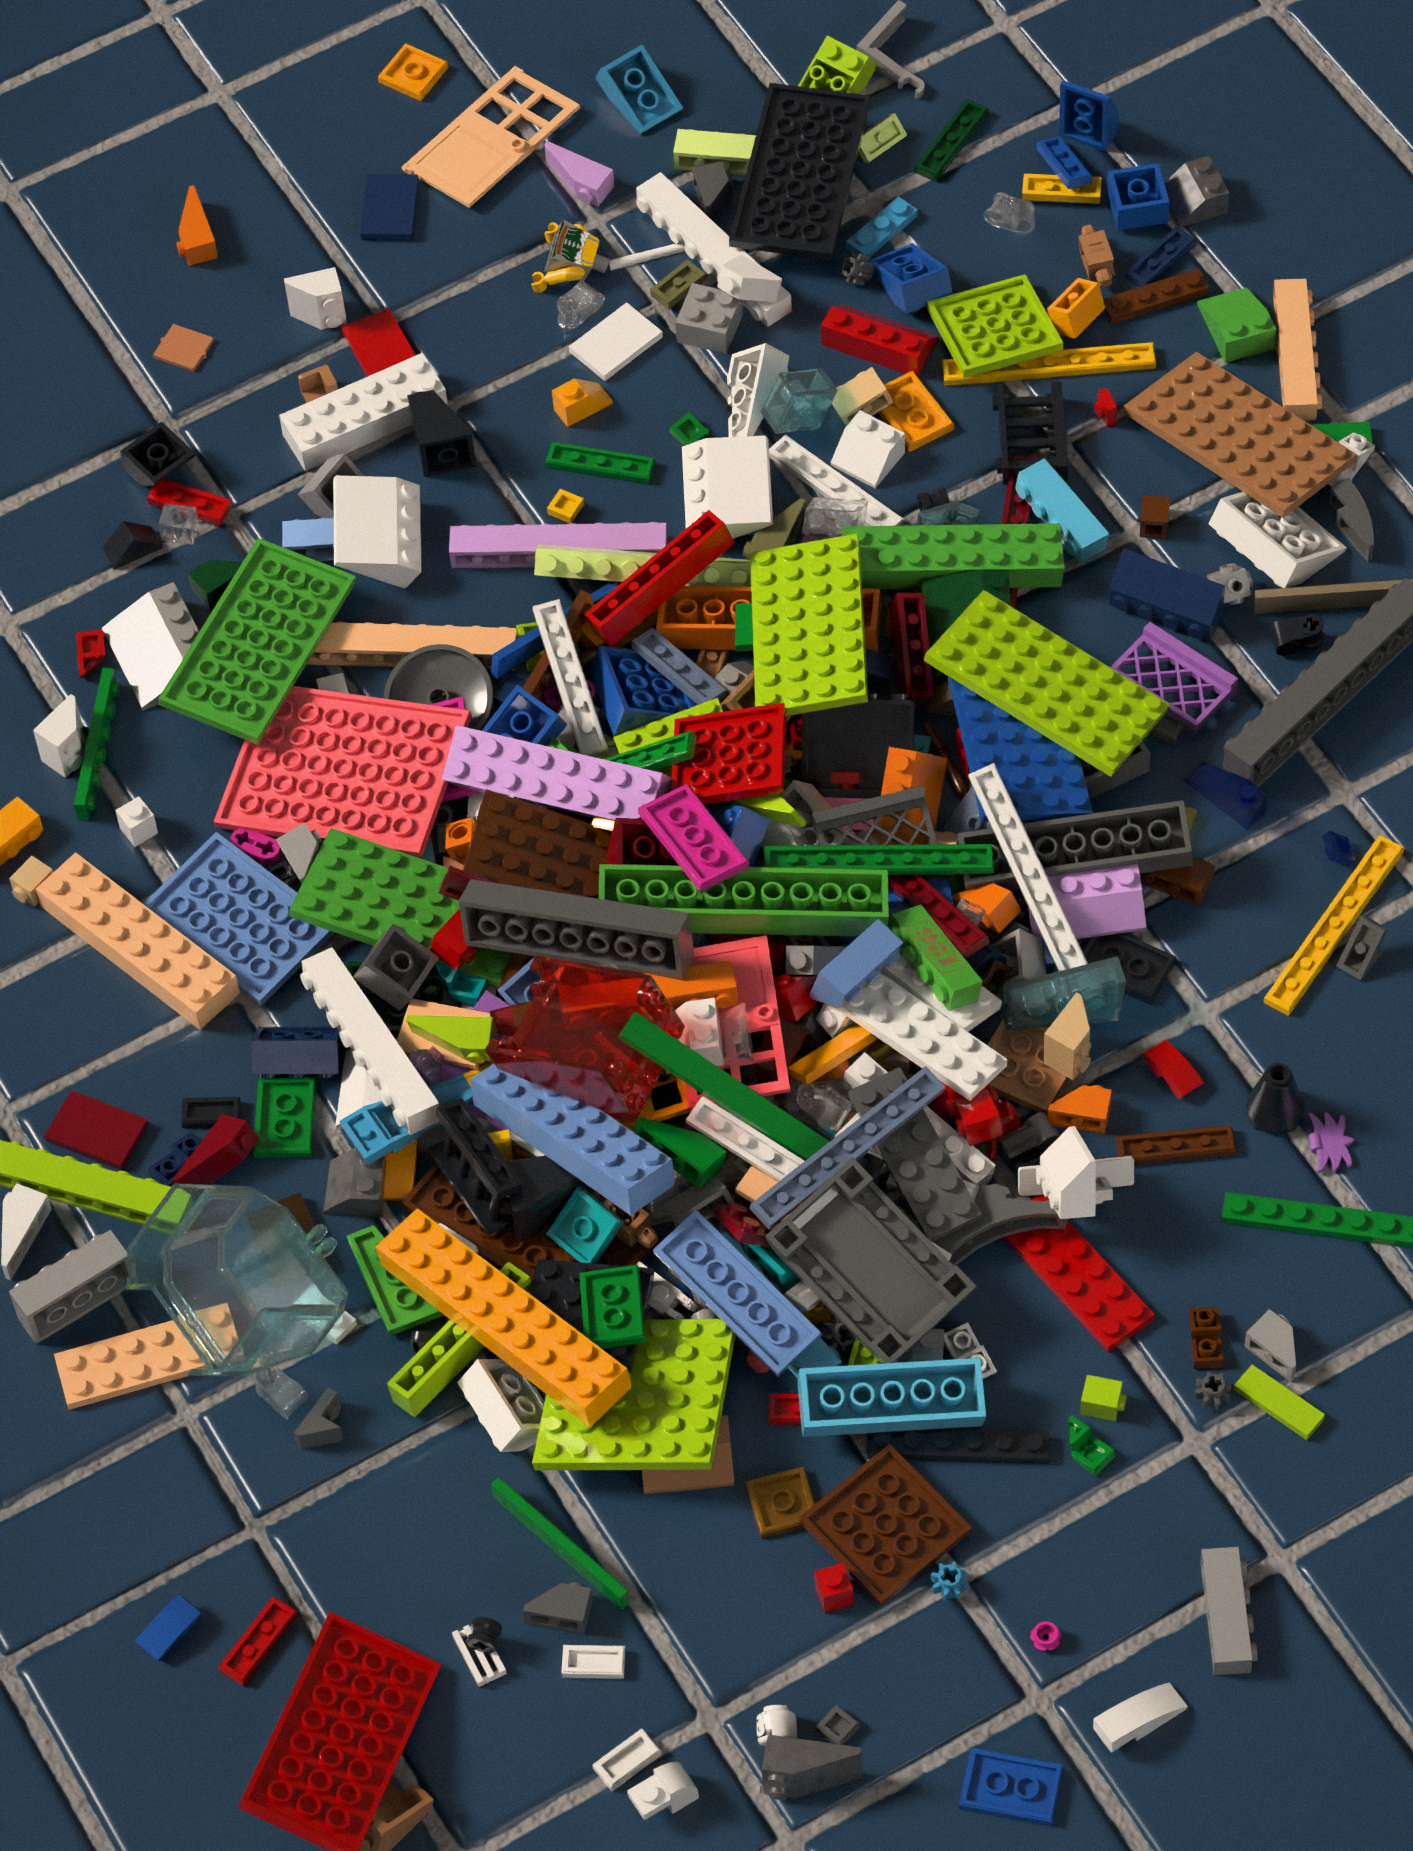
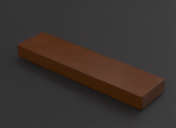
M1232 1125L1116 1136L1118 1157L1132 1156L1134 1165L1236 1155Z

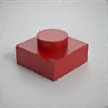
M1108 388L1098 390L1097 402L1094 403L1097 417H1102L1106 427L1117 424V406Z
M835 770L831 772V783H838L839 789H855V784H860L863 780V771Z

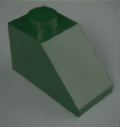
M209 560L203 565L195 567L188 574L191 590L209 610L216 606L242 562Z

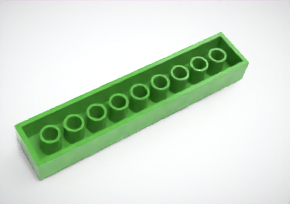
M599 864V899L688 912L691 933L859 936L877 919L888 927V870L749 867L699 892L680 866Z

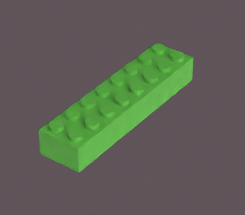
M1060 523L842 527L841 536L857 533L860 540L862 588L896 590L913 589L912 587L916 585L921 589L922 579L977 570L1009 571L1010 588L1061 587L1065 567Z

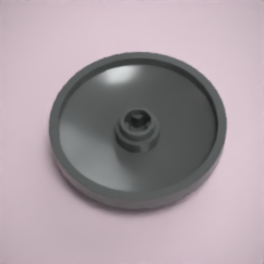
M447 644L424 646L409 653L392 670L384 690V699L427 705L463 696L466 710H469L472 715L469 728L480 731L489 722L494 707L493 684L483 664L470 652Z

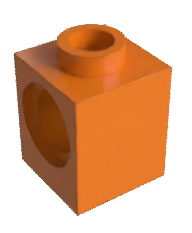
M472 817L446 824L445 849L451 859L463 865L475 827V821Z

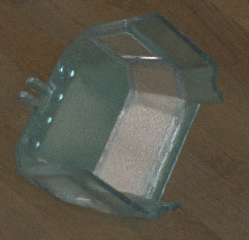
M173 1184L127 1247V1260H131V1277H127V1290L153 1291L207 1368L191 1369L188 1374L191 1376H248L293 1359L313 1354L344 1313L348 1296L347 1288L324 1259L332 1254L337 1246L336 1240L332 1237L323 1240L328 1231L325 1225L322 1223L316 1225L306 1234L287 1207L252 1186ZM321 1242V1244L318 1245V1247L316 1248L315 1244Z

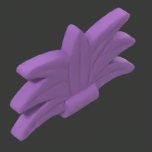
M1325 1112L1323 1125L1317 1116L1309 1113L1308 1118L1313 1127V1133L1309 1135L1311 1152L1316 1153L1318 1157L1317 1173H1321L1324 1170L1328 1159L1331 1162L1333 1172H1336L1339 1168L1341 1159L1348 1168H1351L1352 1159L1347 1146L1353 1144L1354 1139L1343 1136L1345 1130L1344 1115L1340 1116L1339 1122L1336 1124L1334 1119Z

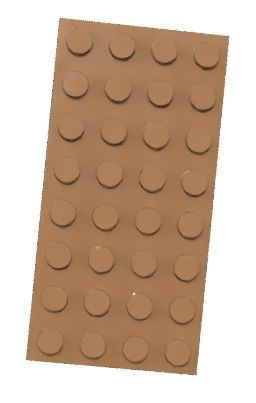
M1198 352L1192 354L1124 405L1125 415L1283 518L1356 462V453Z

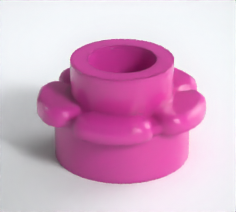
M1041 1622L1031 1632V1640L1034 1641L1035 1648L1040 1651H1046V1649L1054 1650L1060 1644L1061 1632L1051 1622ZM1048 1635L1049 1638L1044 1639L1043 1636Z

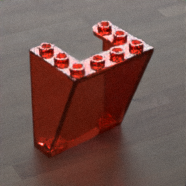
M535 956L530 969L537 971L540 979L538 981L539 984L531 983L529 986L535 996L513 1037L503 1035L501 1040L490 1039L484 1051L499 1070L628 1121L636 1122L640 1112L645 1107L653 1087L656 1086L663 1068L618 1038L619 1034L634 1012L677 1040L682 1036L685 1025L651 975Z

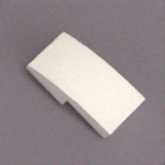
M968 1322L944 1333V1346L952 1359L981 1358L982 1379L997 1373L983 1345L980 1346Z

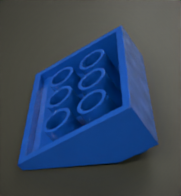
M599 645L589 674L614 736L695 706L691 698L636 651Z

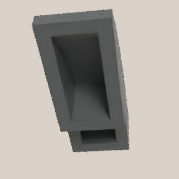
M1348 477L1331 486L1329 503L1337 511L1336 527L1367 562H1370L1373 557L1374 548L1371 517L1359 490Z

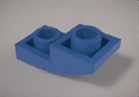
M178 1594L152 1620L135 1642L157 1661H161L177 1640L188 1633L203 1613L181 1594Z

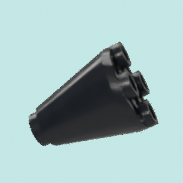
M1274 1063L1265 1070L1249 1093L1246 1103L1247 1115L1252 1127L1258 1131L1273 1134L1295 1131L1302 1120L1305 1109L1303 1097L1293 1073L1283 1063Z

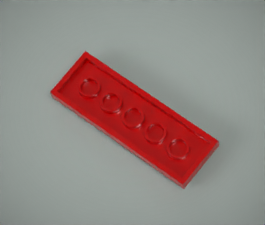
M1040 1194L1030 1200L1044 1202L1049 1199L1044 1194ZM1068 1220L1065 1229H1036L1003 1237L1108 1353L1154 1320L1155 1314Z

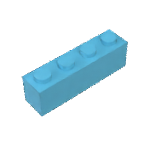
M1045 458L1018 473L1015 487L1018 495L1028 502L1034 514L1046 524L1060 523L1062 543L1068 554L1074 556L1081 563L1106 549L1109 532Z

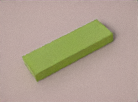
M1253 1364L1234 1384V1391L1305 1440H1308L1325 1419L1324 1413Z

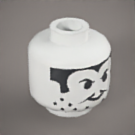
M766 1706L763 1708L764 1712L758 1714L756 1718L757 1739L760 1745L766 1747L768 1734L798 1739L797 1718L794 1712L788 1710V1706Z

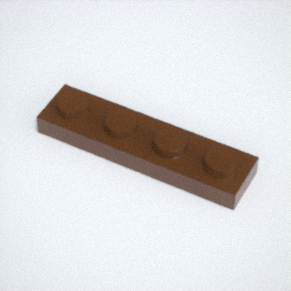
M1198 268L1103 298L1105 304L1104 312L1112 325L1209 294V286Z

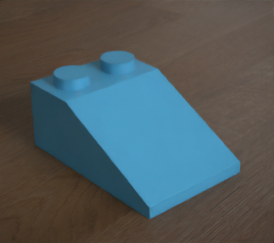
M643 45L602 67L595 78L608 99L640 135L683 110L681 103Z

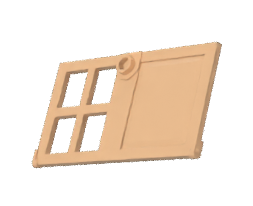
M514 66L401 168L407 174L418 175V178L470 208L580 109V105ZM513 81L534 91L521 105L500 94ZM543 97L564 108L550 122L529 111ZM492 100L512 111L499 125L478 114ZM520 117L542 128L529 141L507 131Z

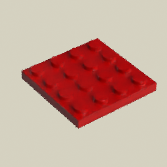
M778 703L675 719L674 736L692 731L697 736L694 757L672 765L671 791L687 784L703 805L784 793L787 719L785 704Z

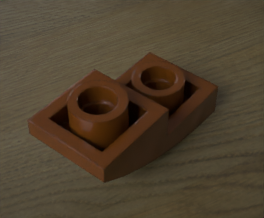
M1219 1307L1189 1308L1193 1369L1224 1368Z

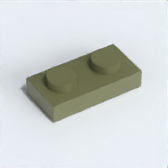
M687 259L650 289V294L667 309H670L687 296L692 283L701 285L706 281V273Z

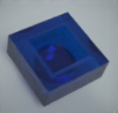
M1329 831L1322 836L1325 845L1324 851L1329 860L1346 867L1355 862L1349 838L1333 831Z

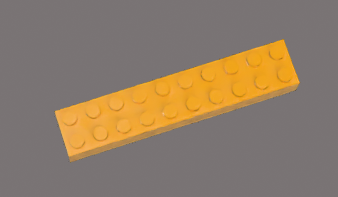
M418 1208L375 1247L383 1268L588 1427H591L632 1388L625 1366Z

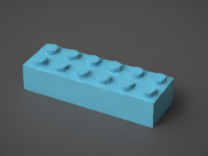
M981 1358L799 1369L797 1381L802 1437L983 1426L986 1418Z

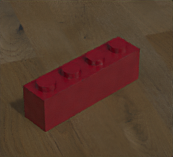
M897 593L888 604L896 694H908V699H915V708H925L934 697L931 665L923 661L925 654L929 650L924 593Z

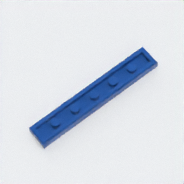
M612 581L592 593L591 597L594 605L619 584ZM570 607L563 611L565 616ZM536 627L492 655L491 674L496 679L545 650L539 628Z

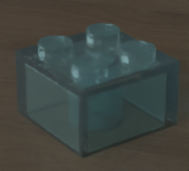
M823 368L781 372L776 378L761 413L775 434L819 429L838 390Z

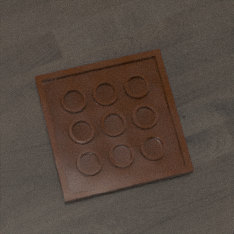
M888 1444L799 1517V1523L838 1564L844 1563L847 1573L880 1607L969 1535L972 1527L891 1444Z

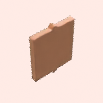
M173 324L165 337L160 339L161 343L154 352L153 358L194 372L201 360L207 357L206 353L214 342V338Z

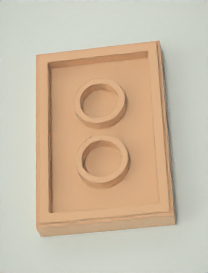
M411 999L397 1039V1043L406 1056L478 1070L479 1064L464 1060L412 1033L406 1017L407 1015L492 1017L494 1020L491 1013Z

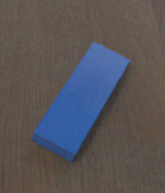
M1061 136L1037 142V151L1067 189L1092 184V175Z

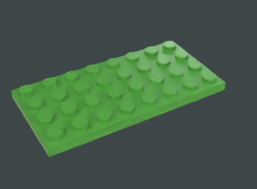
M257 538L159 696L158 705L258 745L355 585L356 576Z
M331 828L289 909V917L373 946L380 936L392 924H395L430 950L433 936L460 908L458 900L439 894V887L448 870L447 867ZM480 947L471 963H464L459 969L460 974L487 979L488 986L498 989L512 952Z

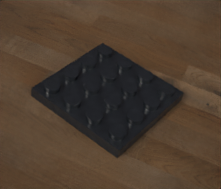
M538 1259L529 1294L584 1335L579 1273L625 1266ZM639 1267L643 1315L645 1318L654 1280L653 1268ZM638 1344L602 1349L625 1366L628 1372H632Z

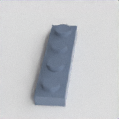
M653 627L632 640V649L696 704L699 705L718 698L720 701L726 697V689Z

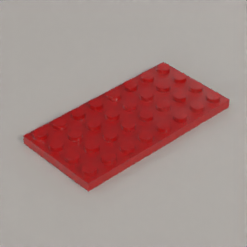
M329 1612L237 1808L325 1850L359 1851L441 1664L337 1614Z

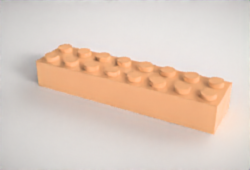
M76 852L36 888L40 906L199 1030L203 1029L240 994L237 977L234 973Z

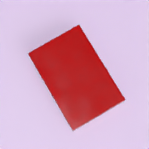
M390 309L341 327L342 333L366 377L416 356Z

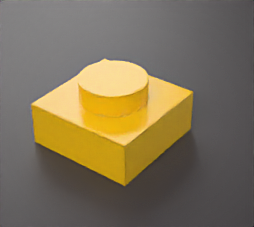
M560 489L547 507V513L562 521L572 523L584 506V498Z

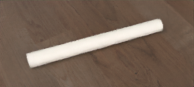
M680 242L609 260L608 265L611 271L685 251L684 244Z

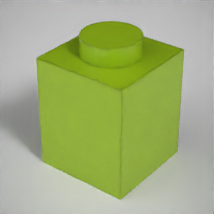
M1087 1375L1081 1398L1080 1415L1116 1422L1118 1411L1124 1412L1127 1394L1122 1393L1123 1382Z

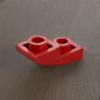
M1166 1039L1142 1054L1157 1079L1163 1076L1177 1099L1182 1098L1204 1083L1187 1059Z

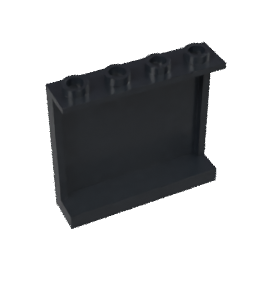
M868 693V702L802 713L801 782L812 784L823 797L870 799L881 796L889 747L914 751L915 699H908V694H891V699H880V693ZM835 770L863 771L862 783L855 784V789H839L838 783H831V772Z

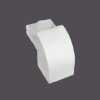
M670 1762L655 1768L653 1776L627 1790L628 1797L644 1820L666 1807L673 1814L699 1798L697 1787L679 1762Z

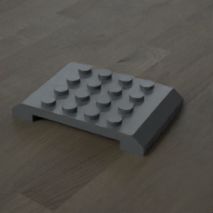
M854 1158L850 1159L765 1236L766 1241L774 1252L882 1364L898 1361L977 1287L873 1182L870 1174Z

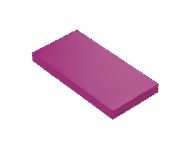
M687 784L638 807V814L699 892L749 868V861Z

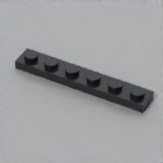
M942 1428L867 1433V1459H871L888 1444H891L905 1460L1049 1464V1431Z

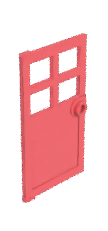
M767 935L693 948L694 958L690 966L732 961L737 986L738 1005L717 1008L720 1019L721 1038L726 1037L729 1058H724V1065L717 1067L720 1069L730 1068L731 1076L742 1083L739 1066L775 1060L778 1081L747 1087L762 1097L791 1092ZM771 1030L774 1050L738 1056L735 1035ZM685 1083L688 1101L687 1110L692 1112L702 1096L707 1097L703 1094L697 1095V1090Z

